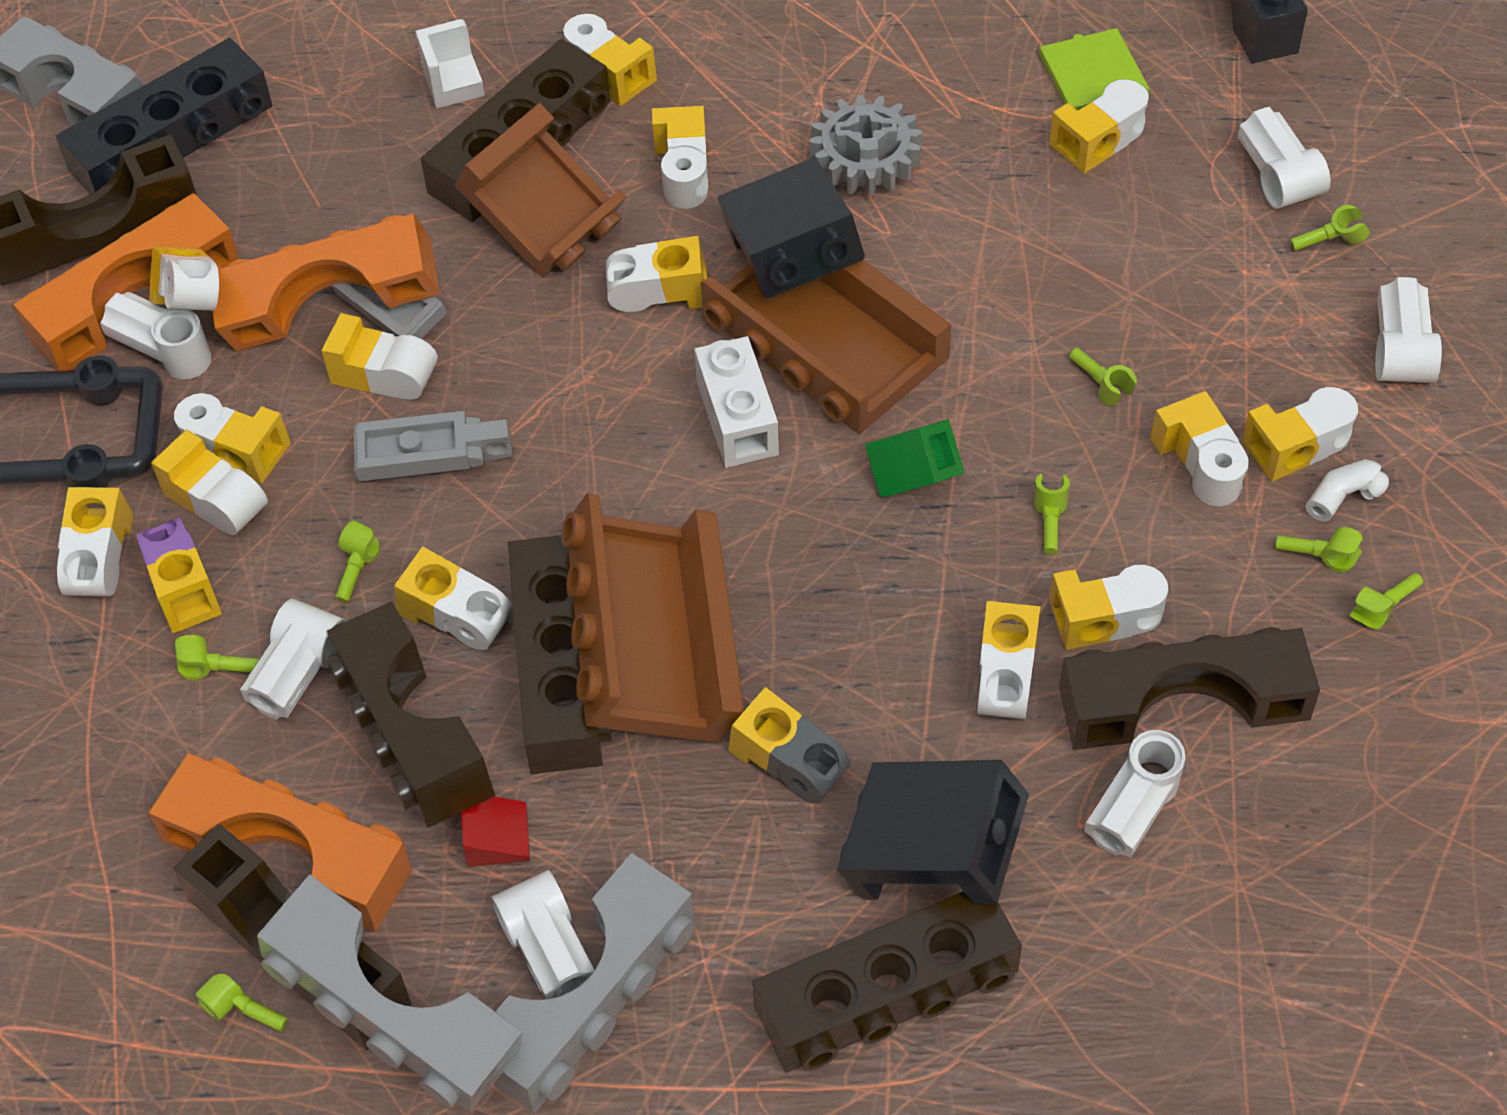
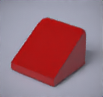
M494 796L461 812L462 843L468 867L530 861L527 804L525 801Z

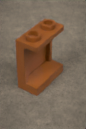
M538 103L469 161L454 186L532 268L544 278L556 266L563 272L571 267L585 253L586 249L581 244L592 234L599 240L606 236L621 221L622 217L617 213V210L627 197L620 189L609 197L547 132L554 117L541 103Z

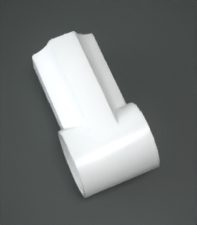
M1270 107L1254 111L1250 118L1240 124L1238 139L1259 168L1264 195L1273 208L1279 209L1329 191L1331 178L1324 156L1315 148L1305 150L1280 112H1273Z
M1397 277L1393 282L1380 286L1377 296L1380 334L1377 340L1375 356L1376 378L1378 381L1436 383L1441 367L1442 346L1439 333H1432L1428 288L1421 286L1416 278Z
M129 291L125 294L116 292L105 305V313L100 322L103 333L161 361L166 373L173 378L181 380L192 379L200 376L209 367L211 352L200 320L193 311L188 309L167 310Z
M297 599L286 601L274 618L270 633V645L240 689L244 700L257 708L260 713L277 720L279 717L288 718L319 668H329L325 658L335 653L327 630L347 622V620Z
M1162 730L1146 731L1139 734L1133 740L1127 760L1085 824L1084 832L1093 838L1097 846L1115 856L1125 855L1130 858L1132 857L1165 803L1169 802L1177 793L1185 763V749L1180 740L1171 733ZM1147 762H1155L1164 766L1168 772L1152 774L1143 769L1141 765Z
M549 870L490 897L507 939L514 949L520 948L529 971L545 999L556 998L573 991L583 984L595 971L570 924L572 918L569 908L555 878Z

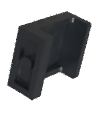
M815 157L717 196L731 239L737 250L742 248L765 298L774 297L860 262L865 258L853 215Z
M1002 760L873 762L865 787L859 795L858 808L847 841L841 849L837 871L865 900H878L884 883L958 884L974 904H997L1029 793Z

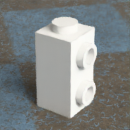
M746 336L729 341L720 340L707 346L694 348L697 384L725 468L778 456V421L749 337Z

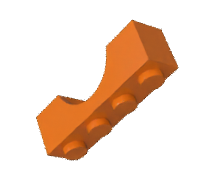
M192 193L14 303V309L27 338L56 370H73L84 359L95 356L108 347L100 322L105 313V305L115 293L125 294L128 291L132 293L140 288L150 286L152 246L202 249L220 269L226 267L232 261L239 260L230 228Z
M414 213L405 216L393 215L382 219L374 225L356 230L336 231L328 238L304 245H287L280 248L276 253L255 259L232 261L226 267L218 269L219 294L217 306L213 311L215 330L237 352L287 338L293 317L301 305L313 294L334 284L348 283L367 287L379 295L389 309L440 295L431 238Z
M187 753L149 811V815L162 841L186 852H190L218 824L222 825L245 845L260 841H279L301 849L313 860L312 876L362 913L363 927L373 932L378 930L412 871L402 839L389 828L379 824H371L369 828L349 820L343 811L329 803L319 801L316 805H312L296 798L284 785L269 779H265L262 783L243 776L240 770L231 763L216 757L207 761Z

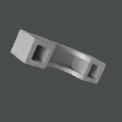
M631 853L592 898L596 924L605 939L602 958L592 975L573 991L556 998L529 1000L509 995L495 1011L522 1032L520 1051L494 1085L533 1114L537 1112L546 1099L554 1101L562 1095L574 1076L575 1069L573 1067L588 1049L596 1051L605 1043L615 1027L616 1019L614 1017L629 999L636 1002L648 991L655 979V968L669 951L673 954L678 953L686 945L694 932L696 923L692 893L634 853Z
M309 874L257 935L260 953L264 958L261 962L263 969L283 986L292 989L298 983L317 997L313 1005L325 1018L336 1026L344 1029L350 1022L370 1037L366 1042L367 1047L383 1062L396 1069L403 1062L423 1077L419 1083L421 1088L436 1102L448 1109H452L455 1103H457L471 1114L520 1051L522 1032L469 992L448 1003L423 1008L401 1005L381 995L367 981L357 960L364 934L362 913Z

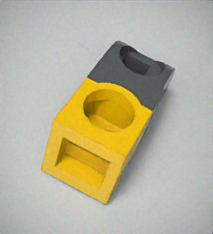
M766 687L731 727L728 747L730 753L745 764L752 760L776 779L780 778L797 796L811 803H819L850 766V760L846 752L835 740Z

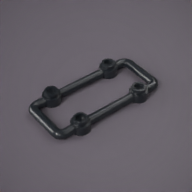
M103 355L84 359L75 370L0 373V395L79 391L85 400L98 406L113 403L119 397L122 389L141 388L132 455L107 457L104 450L100 447L84 444L71 449L63 459L0 462V484L67 481L70 487L107 488L110 479L133 478L144 474L152 466L151 462L156 458L163 397L162 379L156 371L147 367L118 368L113 359Z

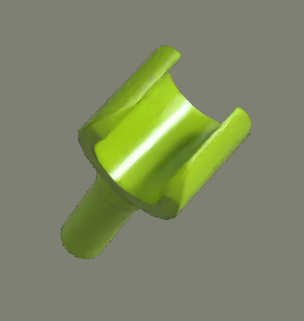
M1347 204L1336 209L1332 216V222L1290 240L1294 251L1338 236L1345 243L1356 245L1368 238L1370 230L1365 223H1358L1346 228L1352 221L1363 217L1357 207Z
M1078 347L1071 351L1069 358L1091 375L1093 380L1100 385L1098 396L1103 404L1106 406L1118 404L1121 393L1113 385L1121 387L1127 394L1133 393L1137 379L1130 368L1123 365H1114L1106 369L1103 366L1101 367Z
M1039 474L1035 481L1033 504L1035 509L1042 514L1044 521L1043 551L1047 555H1054L1058 553V521L1060 514L1067 508L1070 481L1066 475L1062 474L1061 488L1049 490L1042 485L1043 475Z
M355 520L350 521L344 527L338 543L339 549L351 555L346 563L345 572L335 595V599L341 603L349 602L364 564L373 562L380 553V543L374 536L373 530Z
M1349 527L1337 528L1329 542L1278 535L1276 549L1321 557L1325 565L1331 570L1344 573L1349 571L1360 557L1362 550L1358 547L1363 537L1358 531Z
M1413 573L1392 589H1388L1384 595L1368 586H1364L1355 600L1357 605L1349 617L1371 629H1381L1392 612L1393 607L1400 600L1423 585L1422 577L1417 573Z
M185 635L175 640L177 669L186 680L195 681L202 679L209 674L210 670L251 673L259 662V659L208 654L207 641L199 635Z
M226 974L212 976L196 992L201 1008L217 1021H220L235 1007L243 1015H247L279 1032L284 1030L288 1022L287 1017L245 995L240 986Z

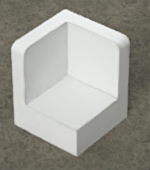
M463 19L415 31L423 74L436 109L485 96L483 82L472 56L468 29Z

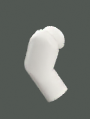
M1368 459L1333 469L1325 475L1306 503V511L1314 519L1328 522L1348 494L1359 490L1365 499L1379 497L1388 488L1389 478L1380 471V464Z

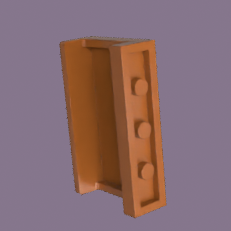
M864 260L771 298L763 296L750 263L723 285L712 276L701 282L702 313L706 321L719 332L725 331L734 339L748 336L758 362L764 361L781 374L783 380L791 389L797 392L803 391L821 405V408L830 419L837 423L843 422L859 435L949 359L951 324Z
M586 493L574 512H569L566 515L561 533L562 544L568 548L570 563L566 590L568 596L573 597L575 613L571 641L573 647L578 649L580 663L576 692L578 699L584 703L586 726L719 743L731 730L733 723L744 712L717 513L695 509L683 527L676 528L601 515L599 495Z

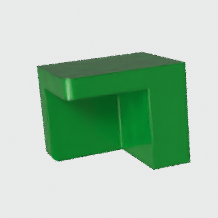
M949 419L864 444L881 497L935 484L965 473Z

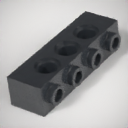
M229 37L55 135L68 171L91 195L102 188L114 175L120 161L121 152L171 134L184 158L246 121L255 118L273 105L264 71Z

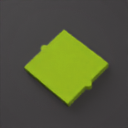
M1117 28L1086 36L1075 34L1073 39L1039 47V55L1064 104L1069 103L1077 111L1103 96L1105 88L1117 80L1135 81L1143 85L1149 96L1150 88Z

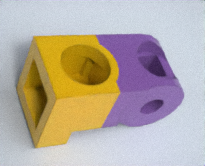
M180 517L169 520L160 526L136 533L152 584L172 634L222 615L189 532H186Z

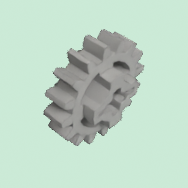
M857 95L856 104L850 106L843 99L837 100V112L823 109L821 111V122H813L811 125V138L809 139L810 159L814 157L817 159L825 173H828V178L834 186L840 182L847 183L848 194H853L858 186H865L868 195H874L876 185L881 184L889 191L895 190L896 177L905 181L911 179L912 167H919L922 151V130L916 129L917 118L915 115L903 117V105L901 103L887 108L884 106L883 96H879L874 104H868L863 95Z

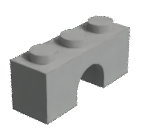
M23 16L0 36V90L32 108L47 95L58 91L57 94L69 127L142 87L140 78L128 66L123 64L117 65L100 56L92 47L88 45L81 46L62 36L54 27L50 25L43 26L26 16Z

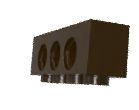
M558 40L420 158L427 193L473 223L482 214L454 186L465 165L538 103H541L554 117L547 132L561 147L566 145L575 132L591 118L599 116L605 110L607 104L610 103L607 66L565 40Z
M561 535L507 541L524 745L530 773L532 775L603 766L601 743L612 742L611 729L586 726L584 703L578 699L576 692L580 663L578 649L573 647L571 641L575 613L573 597H569L566 590L567 575L570 568L568 548L563 546ZM554 599H564V601L556 604L547 603ZM560 648L570 649L568 652L563 654L551 653L552 651ZM563 699L576 700L567 706L554 705Z
M962 891L753 980L754 1008L785 1073L801 1066L804 1070H813L832 1061L838 1055V1050L861 1040L864 1044H873L887 1038L897 1029L898 1024L919 1015L924 1019L941 1015L949 1010L958 998L979 989L981 993H990L1002 988L1014 978L1015 973L1019 970L1022 944L999 903L974 904L965 892ZM941 950H952L960 954L963 960L955 964H944L937 961L932 955ZM891 974L904 980L905 984L900 988L888 990L881 988L874 981L882 975ZM833 999L842 1002L847 1008L837 1015H825L815 1007L824 1000Z

